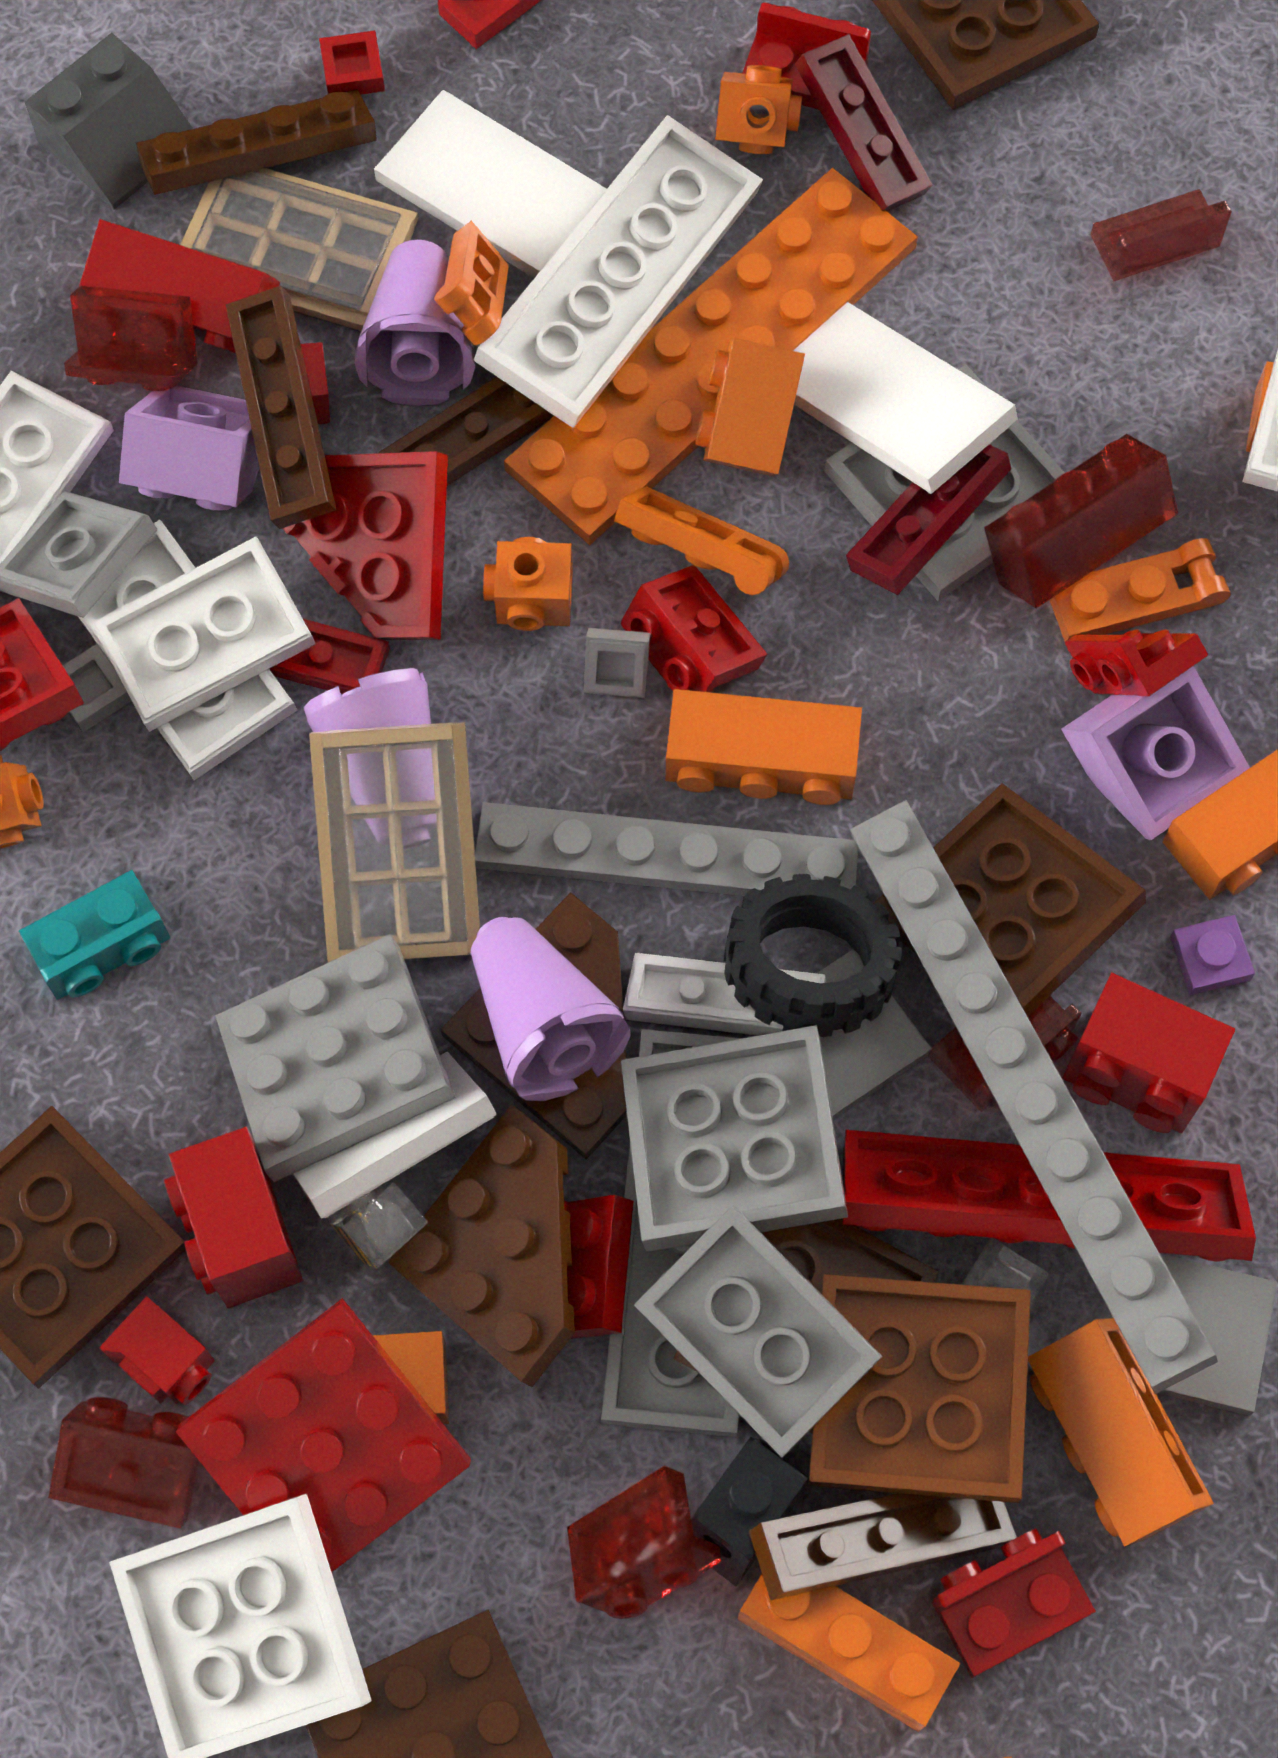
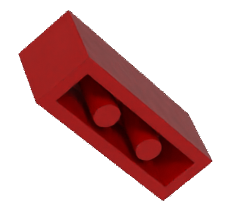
M99 219L78 288L98 296L95 307L129 318L132 308L152 314L149 325L181 336L184 335L187 325L206 332L204 343L236 354L226 304L278 287L281 281L265 272Z

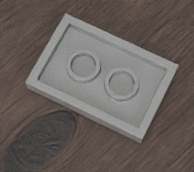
M731 1206L634 1304L781 1458L883 1357L735 1206Z

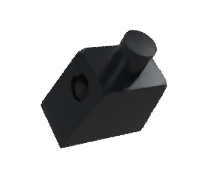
M750 1437L695 1512L681 1542V1546L737 1587L757 1559L749 1531L762 1522L787 1517L809 1486V1477L781 1458L761 1441ZM709 1536H711V1537H713L714 1539L718 1540V1541H719L721 1544H723L729 1551H727V1550L723 1549L722 1547H720L719 1545H717Z

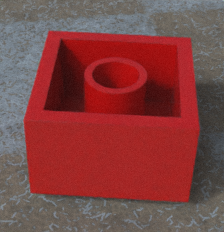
M1111 972L1062 1079L1074 1084L1073 1091L1089 1102L1098 1105H1108L1112 1101L1133 1111V1118L1150 1130L1159 1133H1169L1173 1129L1182 1134L1205 1100L1236 1028Z
M247 1126L169 1154L175 1175L164 1179L165 1187L176 1217H181L187 1233L194 1231L195 1238L184 1241L194 1275L197 1280H201L207 1295L217 1292L226 1307L231 1308L304 1281L269 1176L264 1171L257 1146Z

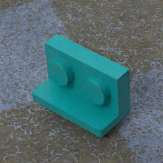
M133 870L124 873L18 931L56 1000L66 995L75 998L90 993L101 985L104 980L103 975L125 963L128 966L145 963L158 954L161 950V943L171 939L159 913L153 907Z

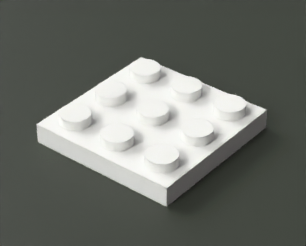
M307 1494L109 1562L168 1758H206L362 1707L372 1701Z

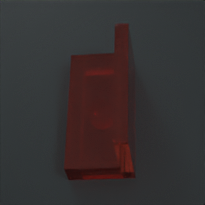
M1197 189L1093 223L1090 235L1113 281H1117L1220 247L1232 211L1227 201H1221L1208 206L1201 190Z

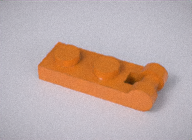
M471 220L453 234L445 284L436 293L434 300L446 314L453 312L464 324L462 327L463 334L473 345L477 346L491 337L501 324L509 264Z
M640 487L620 500L614 522L632 529L631 533L635 538L651 545L665 544L685 553L686 560L697 567L708 570L720 569L733 575L735 584L745 594H760L771 586L772 583L783 577L789 569L788 555L780 546L652 488Z
M1207 538L1189 541L1178 549L1053 581L1049 583L1046 591L1064 641L1075 634L1106 635L1222 604L1231 596L1225 578L1222 575H1217L1212 563L1215 561L1216 555L1210 540ZM1189 572L1194 585L1179 589L1174 576Z

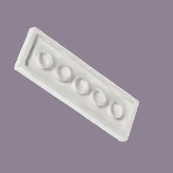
M667 115L502 317L497 331L480 344L474 361L574 428L755 197L763 179Z

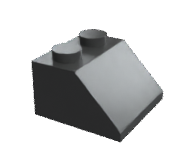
M110 33L25 101L37 141L113 210L148 182L139 162L136 142L153 139L166 132L178 133L193 129L153 69L113 33Z

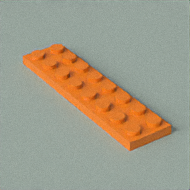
M832 167L648 332L574 428L553 416L504 460L505 471L588 545H591L615 523L614 519L622 498L640 487H655L698 447L696 445V438L703 409L714 411L719 387L709 385L711 368L717 349L727 351L729 342L733 338H739L793 351L844 304L848 302L854 305L916 248L918 236L886 210L882 211L875 201Z

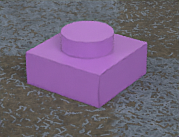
M1235 915L1173 930L1170 938L1189 995L1251 981L1255 975Z

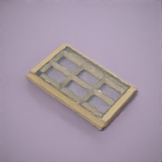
M263 168L210 181L180 245L265 272L281 281L279 286H282L290 295L293 311L362 331L390 255L398 245L411 240L418 221V213Z
M465 722L310 732L328 963L389 934L393 936L399 945L404 959L471 954L472 944L480 930Z

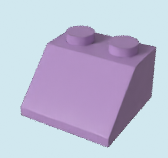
M162 383L125 412L119 483L136 486L139 493L152 498H170L174 495L196 499V504L200 507L218 511L237 507L252 492L259 470V462L246 400Z
M1194 666L1150 696L1112 694L1061 729L1087 776L1099 791L1148 840H1152L1170 827L1172 820L1250 768Z

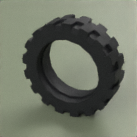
M794 874L792 880L784 882L781 877L768 880L764 884V889L758 891L756 888L750 890L743 897L742 907L736 906L733 911L723 962H726L724 970L728 986H735L734 997L744 1008L750 1005L756 1010L754 1017L767 1025H770L772 1021L783 1025L782 1031L817 1025L820 1037H830L833 1030L842 1029L846 1034L860 1029L864 1019L870 1022L873 1021L882 1012L884 1002H889L902 956V947H898L900 932L896 923L889 924V912L880 902L873 904L869 901V894L855 885L851 889L840 885L841 880L833 877L824 876L823 881L811 880L810 874ZM809 927L825 930L847 941L860 955L864 968L861 972L843 981L815 983L800 980L777 969L763 954L760 943L765 937L782 929Z

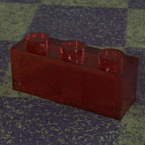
M1125 434L1118 440L1110 442L1103 450L1071 471L1060 475L1054 482L1024 502L1013 506L1007 513L984 527L999 585L1037 609L1177 515L1178 509L1166 455Z

